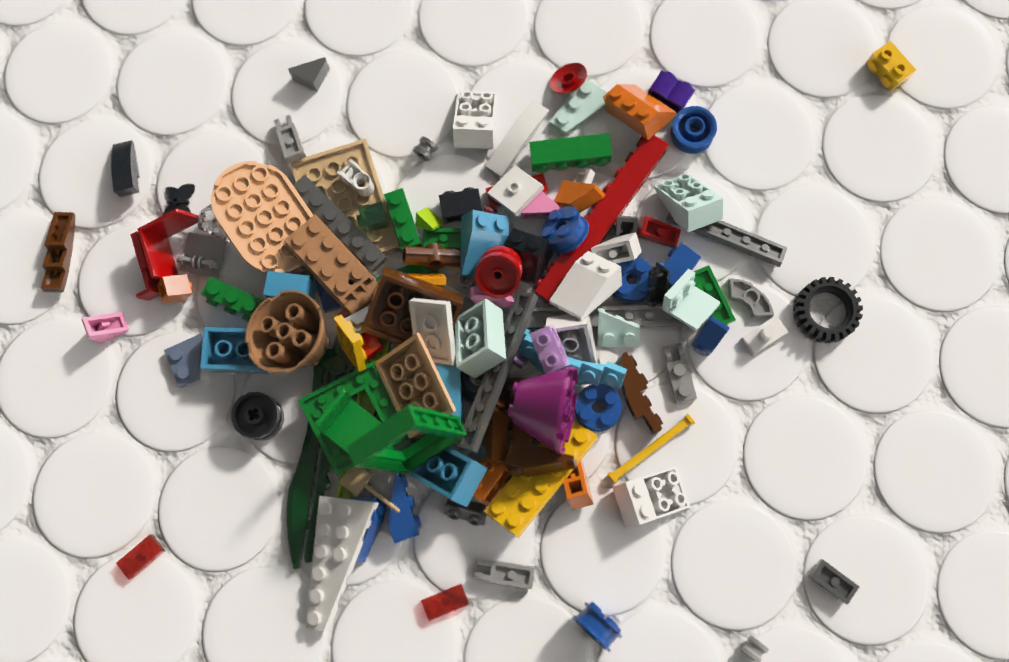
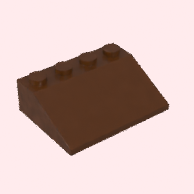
M384 266L361 331L397 344H402L413 336L409 300L413 298L449 301L454 327L463 306V295Z

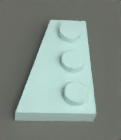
M586 79L581 87L569 95L550 120L549 125L567 135L583 124L586 119L594 114L596 115L605 107L603 96L607 92Z

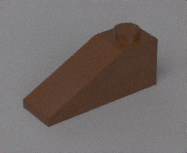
M499 398L482 442L489 461L504 464L508 454V413L504 401Z
M515 440L512 441L504 462L508 472L516 477H521V475L532 477L576 469L577 467L575 457L565 453L563 455L557 454L553 450Z

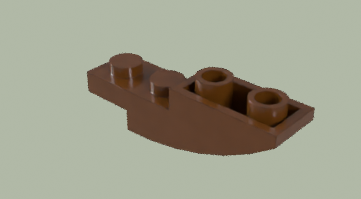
M625 352L621 356L620 366L627 369L622 384L626 404L634 421L642 417L652 435L663 429L661 427L663 422L657 413L654 414L650 408L652 404L646 395H642V392L648 388V381L643 373L639 374L636 369V360L632 355L629 356Z

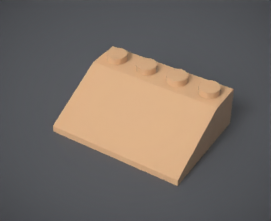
M416 333L375 362L376 368L397 412L407 405L450 415L456 411L420 333ZM413 430L407 433L409 439L426 434Z

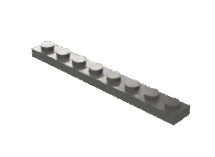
M517 292L504 325L506 360L485 372L464 424L467 436L456 444L460 449L478 452L538 300V296L535 293Z

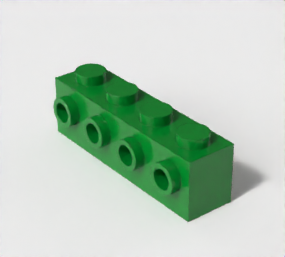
M609 133L529 142L532 172L545 173L553 169L564 171L571 167L583 169L589 165L605 166L611 163L612 160Z
M211 276L200 294L206 298V303L214 307L220 305L224 307V311L234 316L238 313L247 322H249L256 308L264 301Z

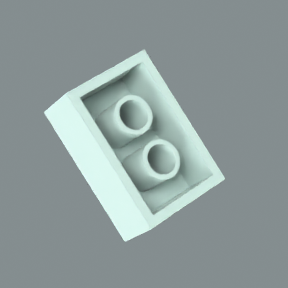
M485 298L460 314L455 323L456 367L473 378L478 377L506 360L503 311Z

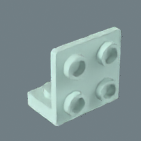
M688 269L664 295L662 310L693 330L698 331L719 307L720 301L695 287V272Z

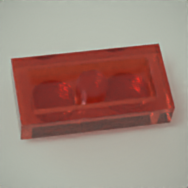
M149 534L116 564L127 579L131 580L166 550L153 534Z
M462 583L421 600L428 621L470 604Z

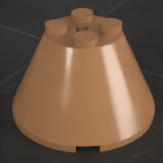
M295 290L282 291L271 299L269 297L265 299L253 312L245 335V342L248 344L250 352L248 355L253 363L259 368L275 374L287 373L310 365H317L325 354L329 339L326 336L323 314L319 305L307 294Z

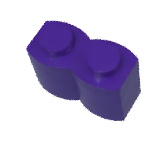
M660 71L648 90V94L676 113L686 107L695 92L690 83L677 80L675 75L668 71Z

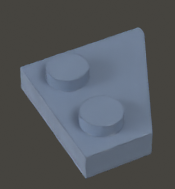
M198 334L164 350L180 388L201 378L202 334Z

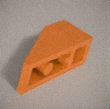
M581 460L576 469L564 481L567 500L573 510L594 504Z

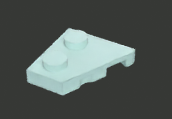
M598 308V347H639V324L626 321L618 315L613 316L606 313L604 309Z

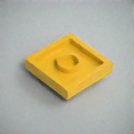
M342 315L334 317L340 348L358 372L365 370L367 356L362 349L364 341L361 335L354 332L351 322L346 321Z

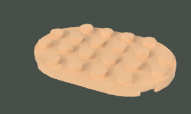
M257 161L241 162L222 172L214 183L211 196L212 210L217 222L243 260L252 268L267 274V271L292 273L301 269L303 265L283 245L285 238L308 221L313 214L289 179L274 166L260 164Z

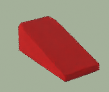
M646 215L640 218L637 227L638 238L671 248L673 246L677 247L681 229Z

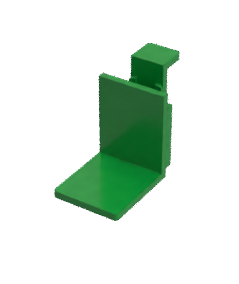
M343 389L314 425L349 453L347 446L381 424V422L354 402L348 392ZM391 445L385 448L395 450Z

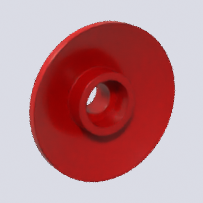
M569 63L560 67L550 79L551 89L557 94H568L577 90L587 78L585 66L580 63Z

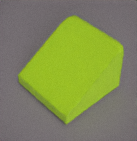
M427 207L416 212V227L434 231L444 225V221Z

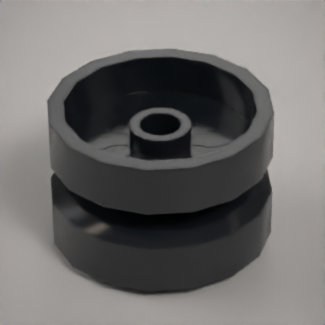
M249 392L241 396L234 403L231 411V422L235 430L245 437L257 441L268 440L281 430L284 423V411L281 404L269 395L261 392Z

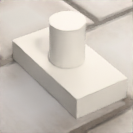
M775 315L741 339L752 355H755L789 331L778 316Z

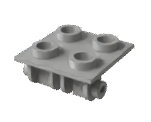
M188 232L184 251L181 255L177 256V262L180 263L179 271L218 277L228 239Z

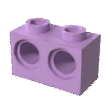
M549 325L530 333L546 374L570 365L554 325Z

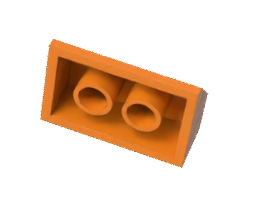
M617 84L603 96L607 112L647 140L677 115L674 110L636 85Z

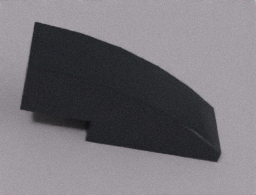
M133 140L113 144L111 174L113 192L119 197L140 193L137 180L140 176Z

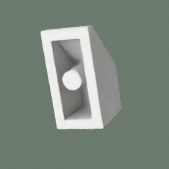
M636 232L615 237L591 248L592 253L615 264L635 260L642 252Z

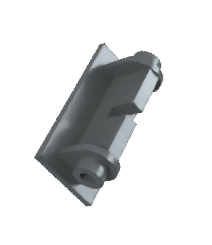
M447 498L444 505V515L454 520H466L472 525L485 526L487 515L484 513V510L487 507H485V504L471 501L468 508Z

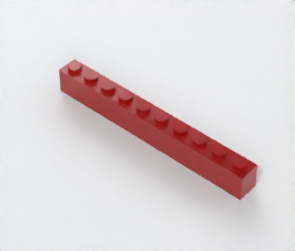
M655 135L649 140L641 136L636 144L638 148L634 153L631 151L625 159V166L623 168L619 167L614 174L615 180L612 184L608 183L603 190L604 198L592 205L591 209L593 210L590 215L586 214L584 216L589 223V232L585 240L575 250L566 254H557L559 258L555 263L551 262L547 267L545 278H540L536 286H534L538 299L550 307H555L550 304L549 300L573 264L586 252H592V247L604 241L614 227L617 216L623 214L667 152L668 143Z

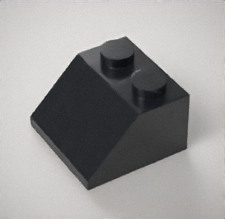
M513 228L504 246L513 249L522 260L523 272L521 281L536 286L554 251L548 239Z

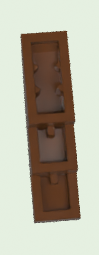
M54 212L44 243L47 252L42 265L46 270L40 287L43 292H64L73 251L75 233L74 212Z

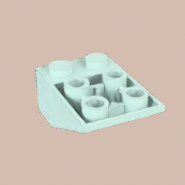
M688 173L654 185L655 191L675 222L687 232L723 219V197Z

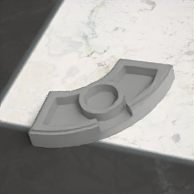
M740 279L727 280L729 300L744 304L750 311L752 319L774 316L769 299L753 284Z

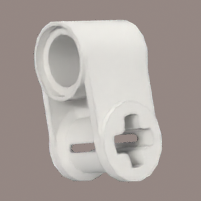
M352 159L348 160V164L341 171L336 172L337 176L360 196L368 197L374 192V184L371 178ZM362 183H368L365 187H360Z

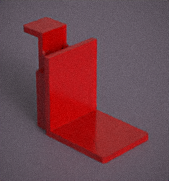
M174 209L137 228L138 231L130 234L146 287L145 290L136 294L137 299L150 301L160 296L157 284L161 278L179 275L168 238L201 222V216L180 209Z

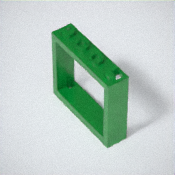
M407 405L351 443L347 448L354 467L409 474L467 436L459 416ZM412 430L428 433L403 451L385 449Z

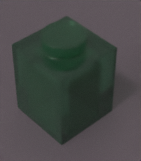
M382 202L358 207L359 215H356L359 227L363 226L365 232L389 227L385 207Z

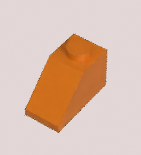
M563 180L554 202L561 208L567 206L575 207L581 213L603 199L605 194L596 184Z

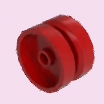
M493 246L487 249L481 255L474 274L475 283L479 290L486 296L495 299L512 295L519 286L523 272V263L520 256L513 249L505 246Z

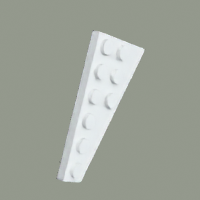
M319 496L306 628L318 631L329 630L338 608L337 602L340 594L345 590L346 579L353 570L363 544V536L366 529L370 527L372 522L370 518L373 511L377 509L379 502Z

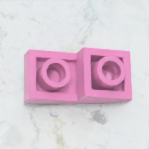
M478 286L469 289L470 299L475 304L486 298L490 302L493 301L500 308L505 307L511 310L514 302L512 295L495 299L486 296L479 290Z

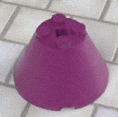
M571 366L525 379L519 383L515 382L513 386L514 404H510L508 416L512 417L515 425L561 455L566 450V448L562 447L564 442H569L577 401V393H574L575 383L578 384L577 367Z

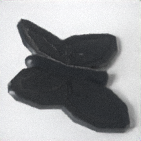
M184 184L178 189L167 187L165 192L170 200L167 201L169 205L165 208L163 215L174 209L191 213L190 209L185 205L190 204V201L186 199L190 198L195 192V185Z

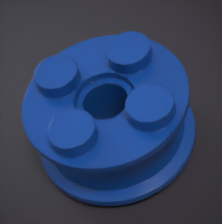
M688 106L677 113L671 126L670 137L677 149L688 154H697L705 151L711 145L716 135V119L710 111L703 107ZM694 127L698 132H692L689 128Z
M563 207L559 210H553L549 214L542 227L541 236L549 240V244H551L554 252L566 254L575 250L585 240L589 232V223L584 217L580 216L579 211L575 207Z
M639 257L635 260L617 263V265L621 266L622 286L612 294L613 297L619 302L628 305L639 304L646 300L647 289H650L648 286V271L651 270V265ZM628 277H633L636 279L637 283L633 285L629 284L626 281V279Z
M599 383L598 386L591 384L581 390L577 396L575 414L583 427L590 431L602 432L613 427L618 421L622 412V402L620 396L612 387ZM601 403L604 406V411L596 413L593 411L592 405Z
M593 601L590 604L585 602V609L578 617L573 616L572 618L595 642L610 652V645L617 637L622 638L620 634L622 630L611 617L604 618L605 615L601 612L602 610Z

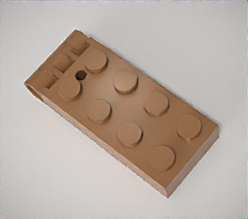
M316 214L284 239L283 245L349 316L365 308L371 302L378 282Z

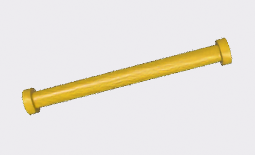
M686 414L683 420L613 473L610 471L607 474L608 477L616 484L620 477L689 425L693 426L695 424L693 418Z

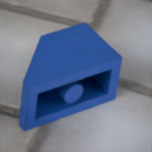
M711 316L691 345L700 355L709 356L730 328Z

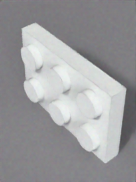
M418 298L409 300L413 335L420 333L433 363L454 365L456 363V350L450 302Z

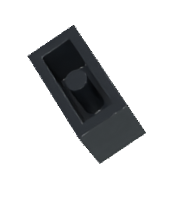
M468 187L459 192L446 191L439 195L444 224L461 221L462 216L471 210L482 211L478 188Z

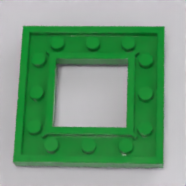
M374 361L366 364L365 370L361 372L355 370L298 400L336 476L354 467L350 454L323 434L314 424L340 392L344 389L350 397H353L366 390L382 422L397 413ZM404 435L403 437L392 443L391 446L393 447L398 443L408 439V435Z

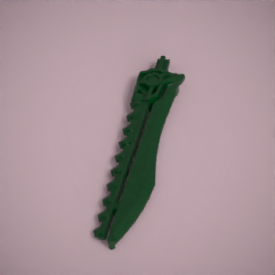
M337 331L333 349H326L319 363L314 366L312 392L322 388L323 382L326 386L355 371L354 365L340 348ZM309 421L301 455L289 486L287 497V537L293 569H298L301 566L306 529L309 530L304 559L305 563L313 561L314 549L312 546L315 543L319 496H325L324 490L329 489L332 485L327 474L330 471L332 472L333 468L323 449H321L311 518L308 520L320 443Z

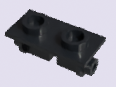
M656 262L655 267H651V270L648 271V286L650 289H647L646 302L650 307H655L658 303L663 305L664 295L668 292L670 271L658 262Z

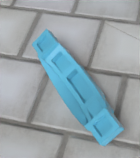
M526 329L519 345V349H521L520 355L527 357L539 371L546 374L530 337V330ZM567 357L570 365L558 369L561 370L571 366L577 367L578 384L575 383V385L593 384L598 386L599 382H602L619 390L627 371L626 368L608 361L606 364H598Z

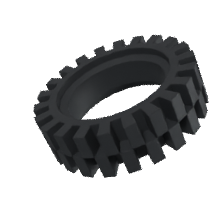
M821 277L819 280H813L798 293L794 301L796 304L793 306V311H796L793 316L794 319H798L796 325L803 328L801 331L803 334L808 333V338L811 340L816 338V342L821 343L825 341V343H831L832 341L837 342L844 339L855 331V328L860 324L858 321L863 316V314H860V311L863 310V305H859V302L862 300L860 297L856 298L855 294L858 293L856 289L852 291L849 289L851 287L849 283L844 285L842 284L844 280L840 278L835 281V277H829L828 279ZM827 292L841 299L846 309V315L840 326L826 328L813 320L810 314V302L814 295Z

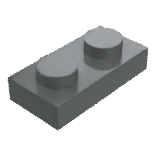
M823 559L819 560L808 576L847 605L860 587Z

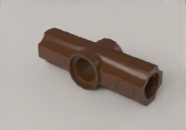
M431 243L425 247L404 246L402 260L404 265H426L430 270H439L444 266L460 267L461 249L442 248V245L438 243Z

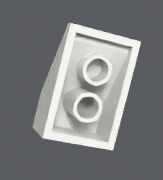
M586 252L573 264L549 300L550 304L583 320L622 286L621 266L592 252Z
M570 314L547 317L546 326L554 325L567 357L597 363L589 315L583 320Z

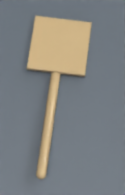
M353 467L339 481L340 484L357 497L365 488L398 513L400 511L399 508L367 485L373 475L364 468Z

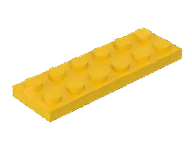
M573 420L569 442H564L562 446L566 448L564 453L574 456L578 465L598 440V437ZM541 442L538 444V447L551 450ZM574 469L532 477L512 476L484 510V513L519 539Z

